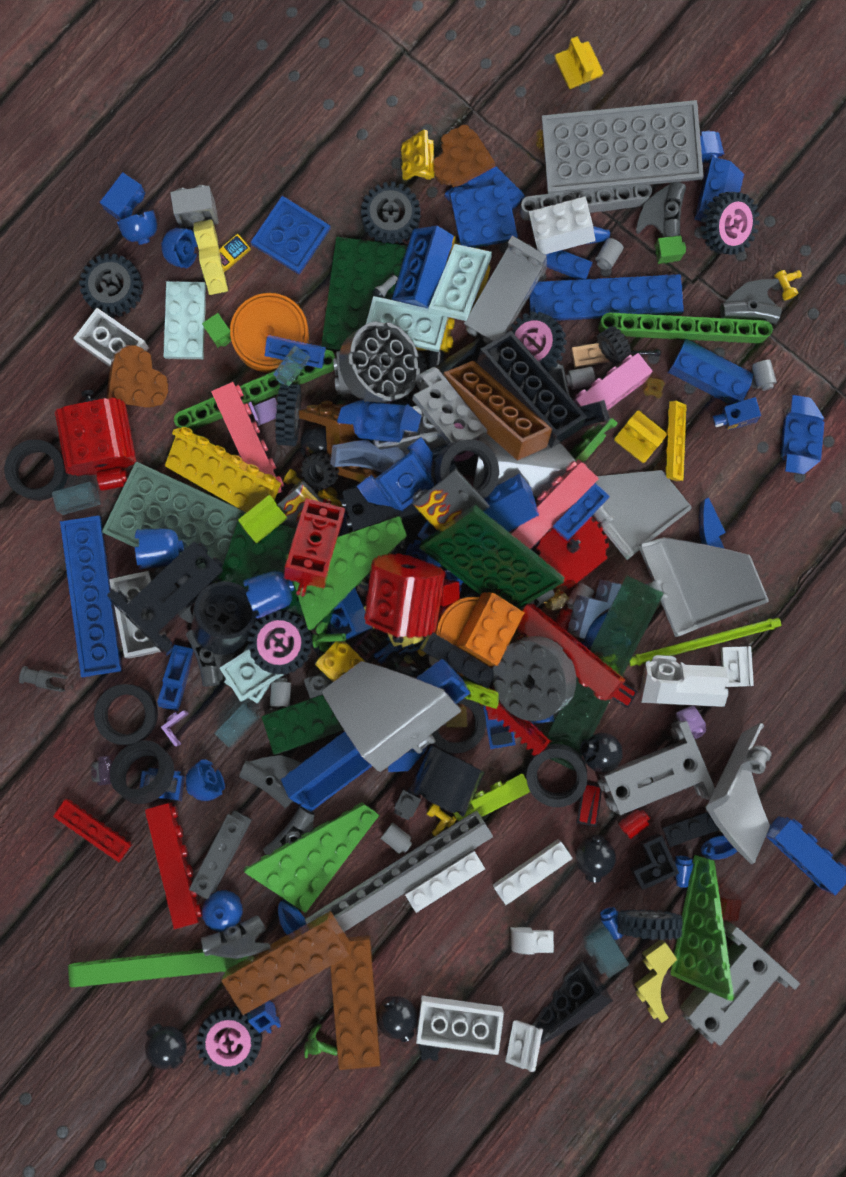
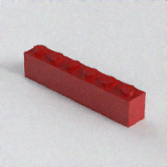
M534 604L526 605L522 610L524 615L517 631L524 636H541L558 643L563 648L562 650L567 657L572 660L578 682L585 687L589 686L598 699L605 701L612 699L626 680Z
M172 802L145 809L173 927L178 929L196 924L201 920L202 907L200 904H197L196 897L198 894L189 890L192 885L191 877L193 876V870L191 865L187 863L188 850L186 845L182 843L183 830L181 825L177 823L176 805L173 806Z

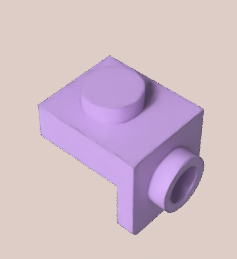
M694 705L676 713L679 721H687L694 739L700 738L706 732V723Z

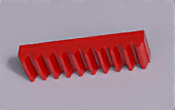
M500 700L496 709L486 706V710L492 709V716L498 715L497 721L504 720V727L510 726V733L516 732L515 738H522L521 744H528L527 750L533 749V756L540 754L551 742L531 721L521 719L510 713Z
M65 799L53 816L117 862L122 861L132 846L130 841L125 840L123 836L112 831L110 827L101 823L99 819L94 818L86 810L79 808L71 800Z

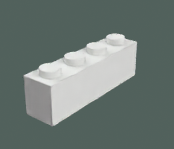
M557 839L493 884V887L505 905H507L573 858L562 842Z
M473 849L406 892L405 896L417 913L485 868Z

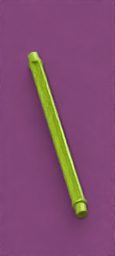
M770 618L766 621L639 655L635 654V656L628 658V663L630 666H640L647 661L651 662L656 655L673 656L759 632L774 630V628L781 626V621L779 618Z

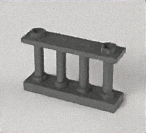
M236 810L233 811L232 815H227L189 889L190 891L206 899L209 898L211 892H216L252 821L251 818Z

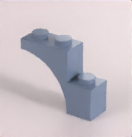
M364 439L332 445L330 464L334 467H364L383 473L407 454L397 446L380 450L370 441Z
M600 579L595 598L577 595L567 632L585 639L589 627L598 615L608 608L626 605L630 587Z

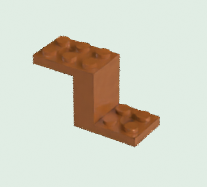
M322 401L320 405H308L306 409L299 410V418L326 426L327 454L331 458L332 445L364 439H360L355 434L353 425L337 423L341 408L346 405H336L332 401ZM336 467V469H339L337 475L362 482L370 475L377 478L382 474L381 472L364 467Z

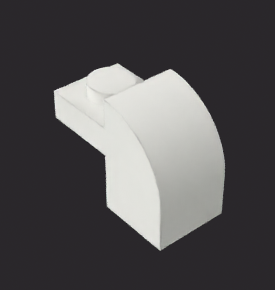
M510 927L511 950L513 952L521 954L554 953L553 930Z

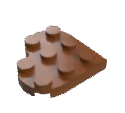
M462 125L443 135V153L433 161L436 180L441 185H452V187L463 185L496 167L493 158L479 136L467 125Z
M125 345L117 353L115 352L111 361L106 399L116 398L124 401L127 405L146 408L162 405L168 393L167 378L159 371L152 369L151 355L136 345Z

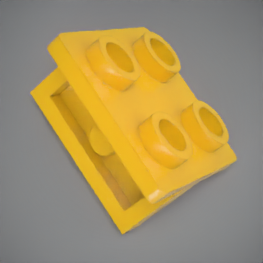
M578 36L570 40L568 50L555 55V60L569 89L603 76V70L588 41L581 43Z
M423 129L402 143V175L404 180H408L413 176L429 180L434 178L433 140L428 139V131Z
M636 411L614 438V441L641 463H645L663 442L667 433L640 411Z
M336 641L317 659L318 661L315 665L334 682L364 660L345 641Z

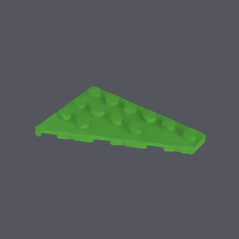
M400 516L337 538L324 589L307 586L305 596H301V593L298 595L308 630L314 629L322 619L327 617L370 574L372 560L375 557L388 555L407 537ZM293 581L297 591L299 583Z

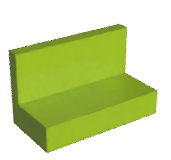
M268 495L239 518L238 521L257 544L288 518L277 506L275 500Z

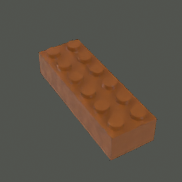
M471 361L443 373V376L487 429L486 433L517 461L547 447L552 428L476 362Z
M329 911L270 945L271 948L269 950L251 955L225 971L221 981L244 1015L349 956L352 944L332 912Z
M370 935L347 937L352 944L349 956L331 965L339 1070L378 1067L381 1064L371 938Z

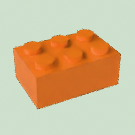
M493 592L482 593L455 646L486 665L498 666L524 612Z

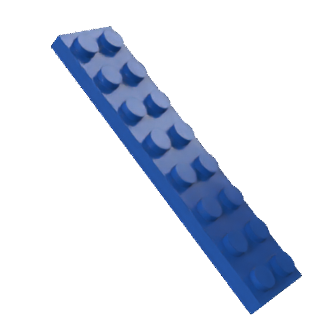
M681 275L537 282L529 296L530 312L537 314L542 312L545 315L551 316L556 321L602 318L606 313L682 314L684 308Z
M101 516L61 521L60 526L81 677L122 671L114 607L107 597V594L111 591Z

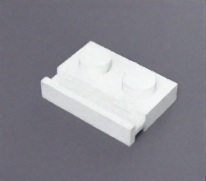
M751 646L722 647V667H726L728 674V683H725V687L754 686Z
M518 1020L513 1021L506 1062L522 1069L525 1068L530 1072L535 1071L543 1029L535 1028V1026Z

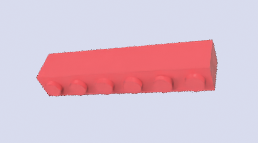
M231 382L211 391L242 461L257 466L259 471L265 474L273 475L277 481L281 482L278 493L283 492L282 487H284V483L281 477H276L274 469H276L275 463L272 458L268 459L265 453L268 451L264 439L260 441L257 435L260 432L257 423L250 420L249 415L252 412L248 404H243L241 397L244 395L240 386H235L234 382Z
M579 459L576 462L572 461L566 467V473L562 477L560 475L556 477L551 483L552 487L548 491L544 490L537 497L536 506L539 516L509 531L510 534L529 549L599 479Z

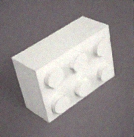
M586 196L529 211L537 250L543 254L595 241Z
M98 308L95 309L73 338L82 348L109 367H111L114 353H117L125 345H136L145 351L149 349L144 340Z

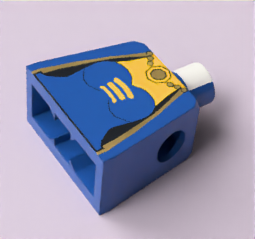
M754 397L725 406L722 414L712 416L715 428L725 425L727 430L757 423L761 413L757 399Z

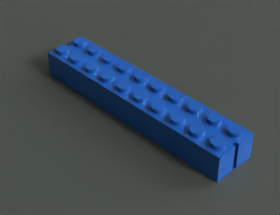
M443 659L416 677L417 680L443 689L456 704L471 693L461 676ZM344 732L328 745L322 747L309 759H306L293 771H290L281 781L288 798L311 812L372 767V765L361 756L347 733Z

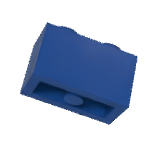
M122 172L100 201V204L106 212L121 220L132 215L137 203L142 202L145 191L141 184Z

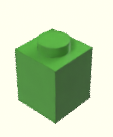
M681 236L658 238L655 244L657 263L681 260L686 253L685 242H682Z
M218 313L202 323L217 348L226 346L231 342V331Z

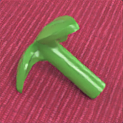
M320 622L316 628L317 635L314 633L312 635L314 648H317L319 645V649L325 652L332 646L330 642L346 640L345 633L325 634L328 623Z
M321 1024L314 1027L308 1035V1042L306 1041L304 1046L305 1058H308V1053L315 1055L320 1054L321 1051L335 1056L338 1054L337 1047L316 1039V1033L322 1026Z

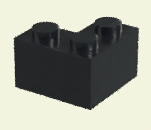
M657 833L639 841L647 860L631 867L630 871L641 890H645L679 874L662 835Z

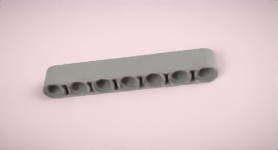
M650 185L528 196L522 200L520 216L524 220H531L529 211L525 209L526 206L537 210L544 208V204L555 205L585 196L586 200L589 201L588 208L590 213L644 206L645 202L648 201L652 188ZM638 192L644 193L645 196H640ZM619 195H625L626 199L620 198ZM600 197H605L608 201H602Z

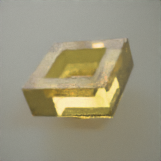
M557 590L554 593L555 596L544 602L547 608L554 611L561 609L569 598L560 590Z
M459 707L461 709L460 713L447 722V727H467L466 707Z

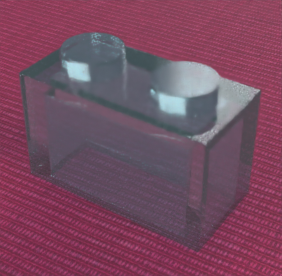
M294 345L273 375L276 376L277 381L281 384L290 386L304 368L310 356Z
M91 482L52 492L56 511L62 515L101 505L97 487Z
M242 704L214 734L228 747H233L260 717L246 704Z
M605 926L584 938L587 943L584 947L590 957L593 955L596 957L598 962L595 965L601 974L605 973L609 978L629 965Z

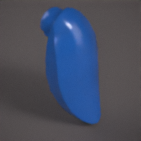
M717 835L708 839L701 847L702 855L711 860L725 859L738 852L724 835Z
M282 900L279 903V920L287 935L307 924L303 915L293 904L287 900Z

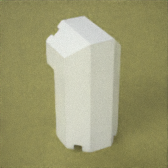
M656 655L651 662L647 661L645 664L639 691L641 703L725 707L728 696V689H725V683H728V674L726 667L685 665L682 662L678 664L673 656Z

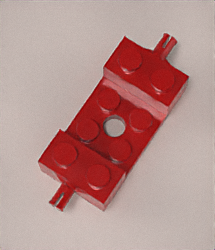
M306 498L284 573V579L299 583L296 593L298 595L301 593V596H305L307 586L324 589L331 559L345 514V508L331 505V500H328L327 503V499L319 502ZM312 536H318L320 537L321 541L315 543L312 542L310 538Z

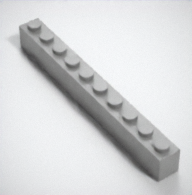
M476 810L309 916L305 921L308 924L331 911L343 932H345L488 841L493 835Z

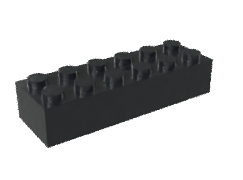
M512 331L481 348L477 360L479 366L552 428L548 445L551 448L582 428L587 416Z

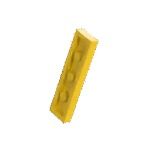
M670 401L667 429L668 446L666 448L667 466L665 472L666 478L674 481H683L686 405L678 401Z

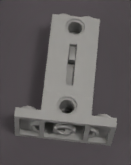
M511 236L506 252L472 308L467 321L464 322L467 333L475 338L478 336L482 337L487 345L505 335L510 330L511 324L516 320L541 275L545 274L547 270V256L516 237Z
M687 721L671 723L672 729L670 731L673 738L678 740L677 743L618 766L610 772L598 774L600 777L598 784L602 792L605 791L608 797L605 801L609 810L622 815L691 786H694L698 796L710 800L715 787ZM686 759L687 765L684 768L683 762ZM620 786L621 792L619 795H616V789Z
M727 920L723 923L726 930L725 935L734 942L727 950L734 994L733 1001L726 1000L696 987L679 1007L684 1012L682 1016L693 1028L698 1030L711 1044L715 1041L719 1046L723 1044L775 980L785 988L789 985L794 990L800 984L739 928Z

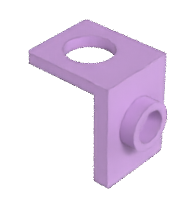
M275 398L253 406L251 402L248 403L259 426L276 419L277 401Z
M182 711L179 714L173 713L166 719L168 722L161 727L174 746H179L181 743L170 728L189 714L187 711Z

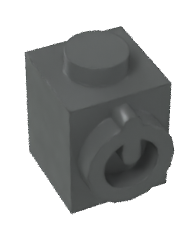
M324 673L304 679L310 699L323 695L322 691L333 683Z
M409 788L408 790L403 789L394 806V813L409 820L410 817H413L421 797L409 790Z

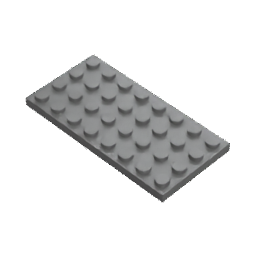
M697 100L542 116L548 194L703 179Z

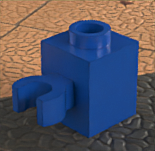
M271 1000L247 1013L248 1022L259 1033L264 1030L271 1033L272 1025H276L278 1028L281 1027L280 1019L276 1016L275 1005Z

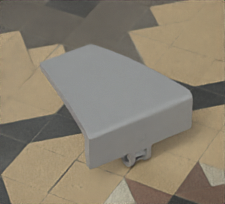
M487 433L478 438V441L483 442L493 450L498 459L500 473L496 486L520 473L531 487L533 496L537 497L544 490L548 491L552 487L551 483L559 475L562 477L566 473V467L572 461L576 462L560 443L553 448L547 445L546 448L517 461ZM479 456L473 483L474 488L481 484L485 473L484 464Z
M662 470L597 476L599 479L595 482L610 498L592 517L599 523L598 527L604 529L603 531L627 560L640 550L639 545L653 540L692 508L670 479L666 478V474Z
M666 537L639 545L653 581L646 584L645 587L649 589L652 604L661 601L675 637L769 602L752 558L748 554Z
M364 661L359 662L322 691L326 701L361 756L379 772L412 748L419 754L423 752V748L430 743L436 742L432 733L461 711L459 706L443 689Z
M758 723L741 734L706 806L708 813L724 836L750 864L755 863L770 828L752 776V772L757 774L763 773L766 768L765 763L771 757V752L766 747H753L760 730L764 727L762 723Z

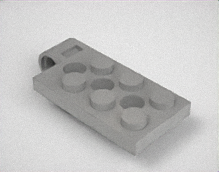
M432 367L416 376V384L420 392L414 394L412 400L448 445L460 440H477L486 434L487 429L436 367ZM431 393H435V394H437L440 398H439V399L432 398V397L430 396V394H431ZM442 408H448L452 413H444ZM454 423H460L464 428L457 429Z

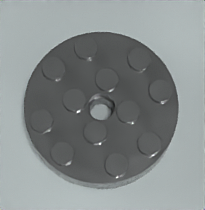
M374 321L362 326L346 338L340 350L339 366L342 378L349 390L360 400L364 399V402L390 404L406 396L415 387L416 376L420 373L417 357L419 356L414 343L402 329L388 322Z
M531 636L506 647L507 649L498 666L493 667V685L495 691L499 693L500 702L510 713L524 720L540 721L554 715L568 705L576 689V671L572 660L567 657L562 650L563 648L558 643L545 637Z

